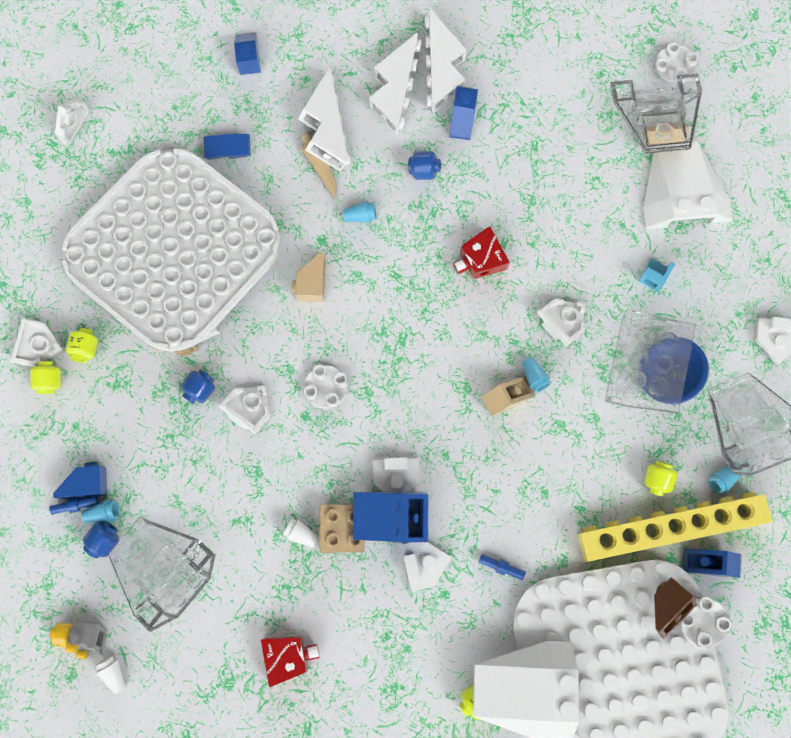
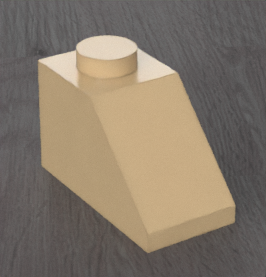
M320 252L296 273V280H292L291 290L292 294H295L297 301L324 302L326 268L324 253Z
M524 376L501 383L481 397L491 416H495L520 405L536 395L533 389H530L528 381Z

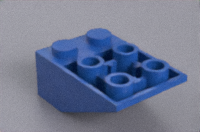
M353 492V540L403 543L428 542V494L425 492Z

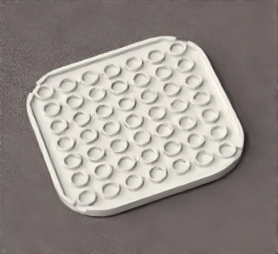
M178 148L161 151L160 149L145 155L137 161L70 229L62 246V264L66 274L78 288L146 344L164 351H179L190 348L204 340L269 270L279 252L280 235L274 218L263 206L198 156Z
M660 560L628 563L546 578L530 586L521 596L513 614V634L517 650L544 641H570L578 666L579 722L573 738H722L727 727L729 711L715 646L700 647L691 643L684 636L680 624L664 640L655 628L654 594L662 582H667L672 577L691 593L694 598L703 597L697 583L682 568Z

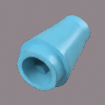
M365 201L343 209L345 222L371 223L372 220L377 218L374 202L369 203Z
M533 357L522 362L530 389L537 393L550 386V376Z
M733 463L712 473L708 479V484L717 494L727 493L741 475L744 474V471L739 464Z
M107 499L82 510V520L84 523H112L115 519L119 518V506L116 501Z

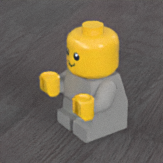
M60 622L50 631L49 637L53 646L63 647L67 653H76V658L85 660L89 655L88 650L102 654L108 630L95 623L74 625Z

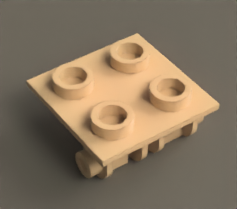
M320 504V553L364 552V540H353V505Z

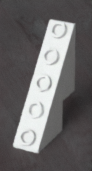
M429 10V16H425V29H429V35H425L426 49L430 48V54H426V68H430V74H427V87H431V93H427V107H431L432 113H435L455 98L457 86L465 87L466 80L456 67L465 61L466 49L436 14Z
M418 33L414 34L374 67L375 78L383 87L369 97L370 108L396 135L399 134L400 129H404L406 117L403 116V112L408 110L410 101L407 93L412 91L414 78H411L412 71L416 72L418 59L415 56L416 53H420L422 40L418 39Z
M328 68L298 120L316 131L305 150L341 172L345 165H349L350 155L346 151V135L342 131V115L338 110V95L334 90L335 78L331 74V69Z

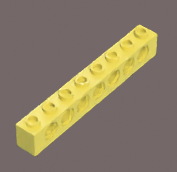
M754 491L741 494L742 499L735 501L733 496L718 499L719 504L711 505L710 501L696 504L697 509L688 510L687 506L674 508V513L666 515L665 511L651 513L650 519L643 520L642 515L628 518L629 523L620 525L618 520L605 523L606 528L597 530L596 525L582 528L583 533L577 534L583 562H589L771 523L773 521L765 494L756 496ZM739 505L745 510L743 518L737 512ZM716 510L720 511L723 516L721 522L715 519L714 514ZM693 515L700 519L699 527H695L692 524ZM670 520H674L677 523L678 528L676 532H672L669 529ZM648 524L652 525L655 529L653 537H649L646 534V526ZM625 529L632 533V540L630 542H626L623 539L622 534ZM602 534L609 537L610 543L607 547H603L600 544L599 539Z

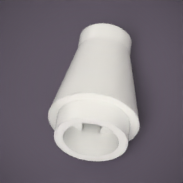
M293 518L290 519L282 534L287 537L286 540L311 548L314 547L319 538L317 534L311 531L299 519L296 521Z
M113 656L106 658L95 666L97 669L96 674L109 687L113 695L127 687L119 661L115 660Z

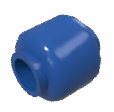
M417 151L412 157H409V174L413 175L416 180H433L437 172L441 171V159H437L433 151Z
M201 369L198 372L191 371L180 385L182 391L185 392L182 397L192 404L195 401L204 403L215 390L214 379Z
M109 522L105 524L95 523L83 537V549L94 558L107 557L119 542V537L116 533L118 531L117 528Z

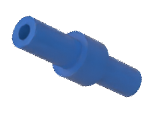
M97 496L84 499L77 497L68 499L65 503L49 506V511L51 515L68 511L74 513L81 511V508L94 506L99 501Z
M481 554L478 562L495 569L496 573L501 575L508 574L522 581L526 574V571L509 565V562L500 559L498 561Z

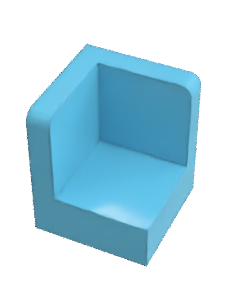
M651 259L639 282L658 292L664 286L675 263L671 262L668 266H665Z

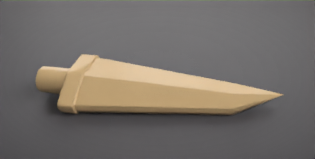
M309 132L304 133L301 137L305 145L301 146L300 149L336 200L337 185L330 166L305 150L312 138Z

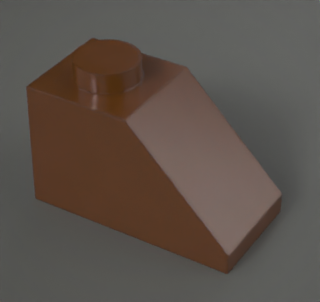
M672 577L667 582H662L654 594L655 628L660 637L664 640L698 605L694 596Z

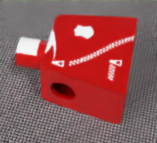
M489 226L461 246L460 255L462 258L453 262V267L458 275L469 270L472 277L478 279L507 270L510 261Z
M302 636L261 639L269 687L306 673L308 671L307 661L320 658L318 644L304 646Z

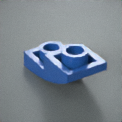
M222 134L204 137V158L207 160L225 157L236 159L251 156L249 134Z

